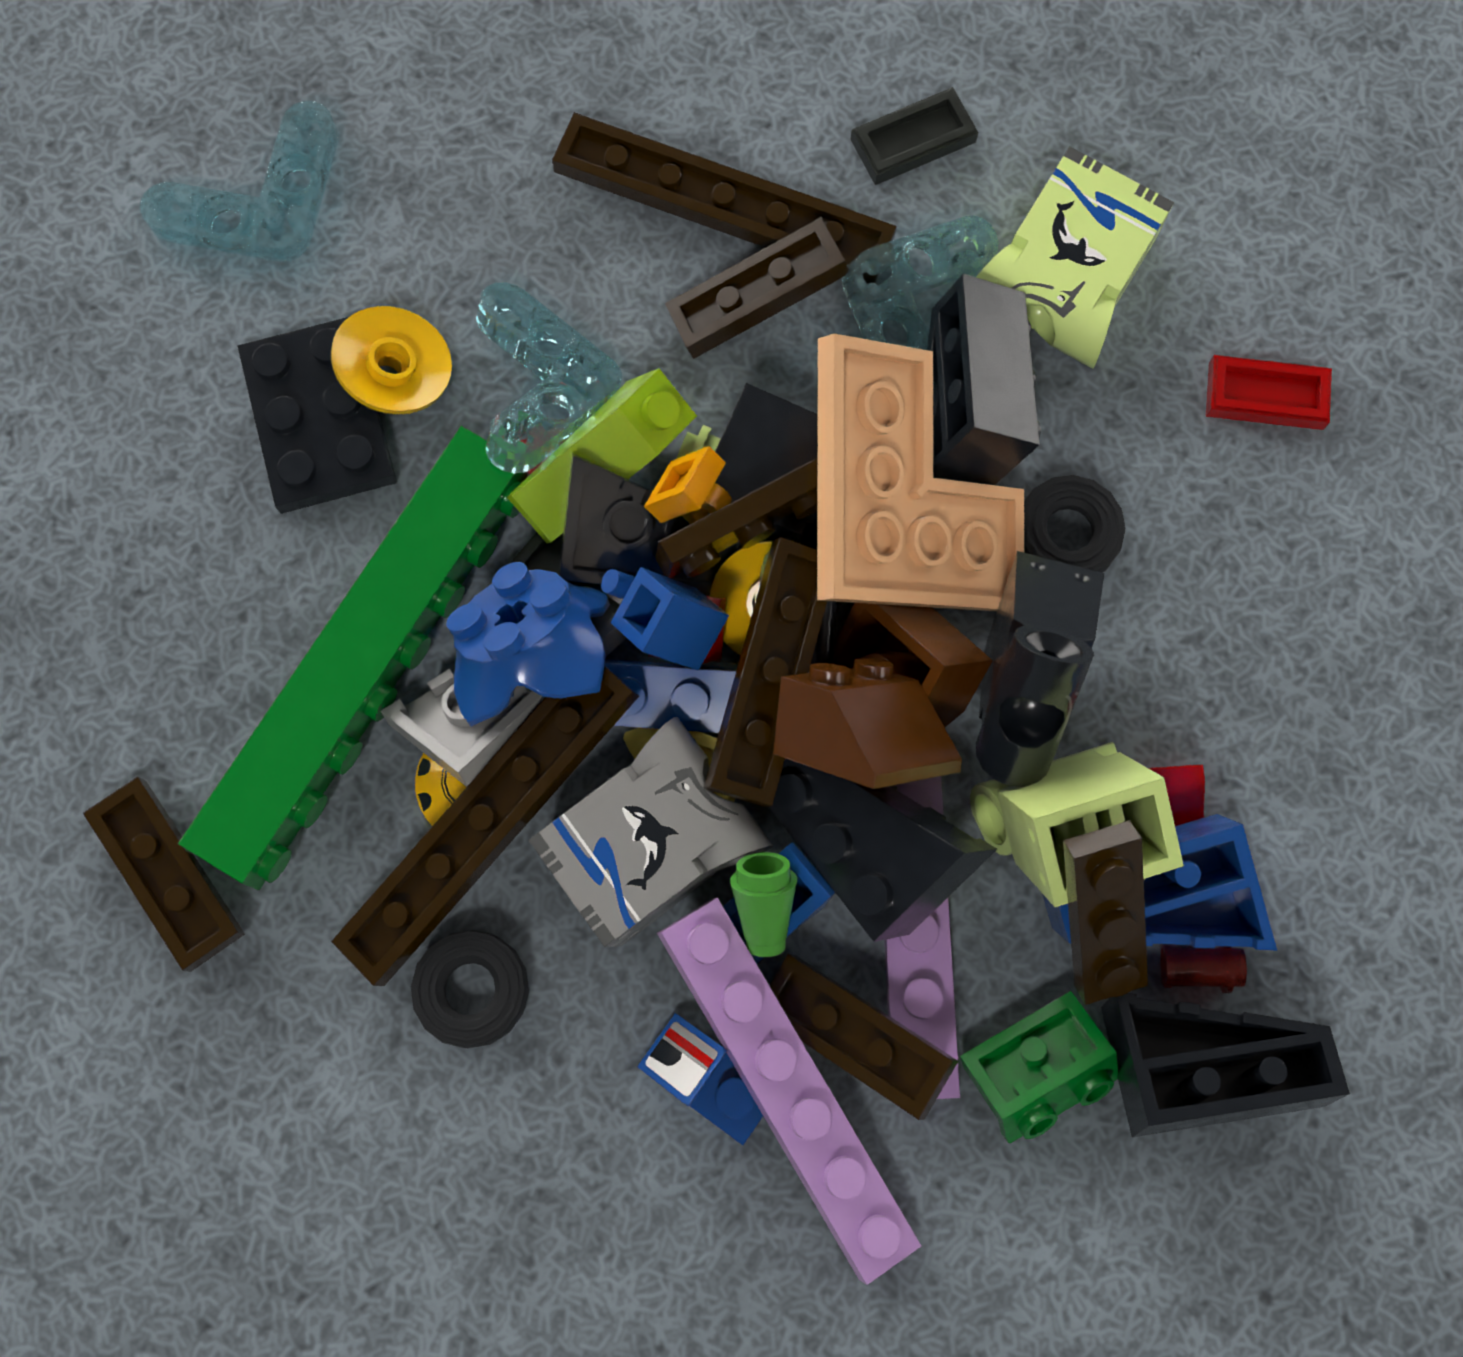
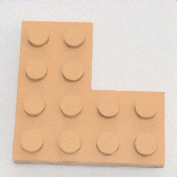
M835 333L818 338L817 600L997 611L1017 551L1024 553V489L933 478V351Z

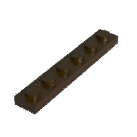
M575 112L552 158L553 169L557 174L765 248L821 217L850 271V274L846 277L874 287L895 238L897 228L895 225Z
M604 665L599 692L561 699L546 697L331 942L373 986H385L639 698V695Z

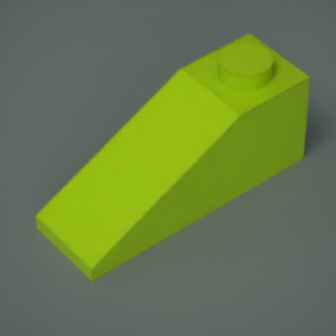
M659 368L628 380L507 498L546 543H551L564 530L572 453L624 478L630 479L658 456L697 415Z

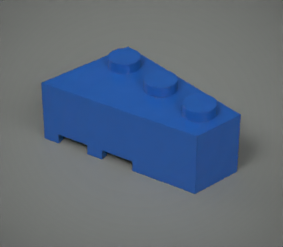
M1215 814L1175 826L1184 866L1144 879L1146 946H1153V944L1191 945L1194 948L1232 946L1277 951L1243 824ZM1043 895L1052 929L1068 943H1071L1068 904L1054 907Z

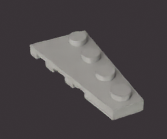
M589 583L584 586L603 592L601 584ZM606 594L609 600V607L604 615L591 617V622L603 639L606 657L627 638L610 623L623 599ZM448 669L427 682L431 689L429 692L406 706L399 699L381 710V713L389 726L467 787L546 697H542L524 686H517L514 689V697H511L508 707L499 715L470 727L460 711L454 694V675Z

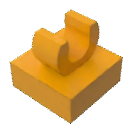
M710 446L670 461L644 507L660 523L683 516L690 524L704 518L708 513L711 514L731 503L732 498L723 487L715 482L726 462Z

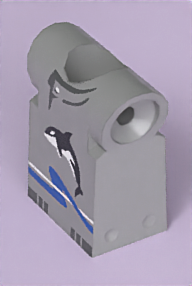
M678 717L670 719L651 737L631 766L622 769L528 840L604 947L624 945L713 877L716 872L736 865L746 855L765 852L774 846L743 804L723 799L713 793L714 791L704 789L709 771L708 757Z

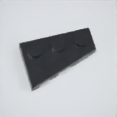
M572 453L559 576L565 581L601 584L604 574L610 569H615L635 577L640 567L665 576L655 559L658 543L669 535L687 527L690 523L683 516L660 523L644 507L653 492L652 490ZM738 542L719 552L720 561L695 577L687 578L683 571L671 579L695 587L704 595L710 596L711 586L718 570L742 546Z

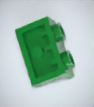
M1072 991L960 1056L963 1068L998 1119L1000 1131L1008 1143H1012L1022 1136L1025 1139H1033L1044 1134L1056 1123L1059 1114L1079 1102L1082 1106H1087L1099 1101L1111 1091L1114 1082L1118 1079L1116 1051Z

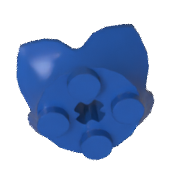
M513 562L500 568L493 576L492 584L475 595L468 604L454 610L446 622V626L453 636L456 649L454 694L460 711L470 727L499 715L508 707L511 697H514L513 692L517 686H524L542 697L560 699L599 692L606 654L603 639L591 622V617L603 616L609 607L607 595L593 588L572 585L556 572L541 569L528 570L524 563Z

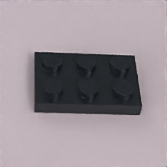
M348 317L237 345L274 504L280 514L397 483L379 411L370 409L351 397L340 385L333 371L331 363L332 342L338 328Z

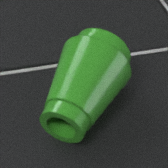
M759 852L746 855L737 862L736 872L730 878L731 888L746 940V947L750 954L754 956L773 957L781 954L786 948V938L797 876L790 870L789 860L780 854Z

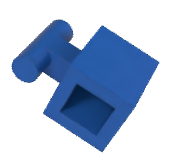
M640 567L635 577L615 569H610L604 574L601 581V588L604 593L623 599L610 622L642 652L699 671L729 617L725 611L697 588Z

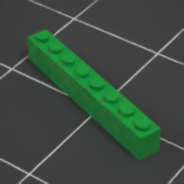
M460 426L178 842L180 846L238 882L256 890H260L265 881L272 883L281 875L292 855V851L288 847L301 827L309 828L319 818L327 803V796L324 795V792L337 773L345 774L356 762L363 746L359 739L372 720L378 722L384 718L381 710L394 703L397 696V690L394 689V686L406 668L413 670L424 659L431 644V638L428 637L429 633L441 616L448 618L457 609L465 592L462 583L474 565L481 568L490 559L498 541V537L495 534L507 516L514 518L520 513L507 496L528 477L522 460Z

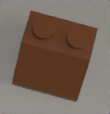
M854 603L835 641L833 664L847 668H854V660L861 658L878 659L892 663L894 665L893 673L919 680L944 727L966 710L993 662L989 656L932 607Z
M861 658L854 660V668H847L836 664L815 663L810 665L809 673L781 676L774 755L872 789L961 772L962 764L961 756L919 680L893 673L894 665L890 662Z

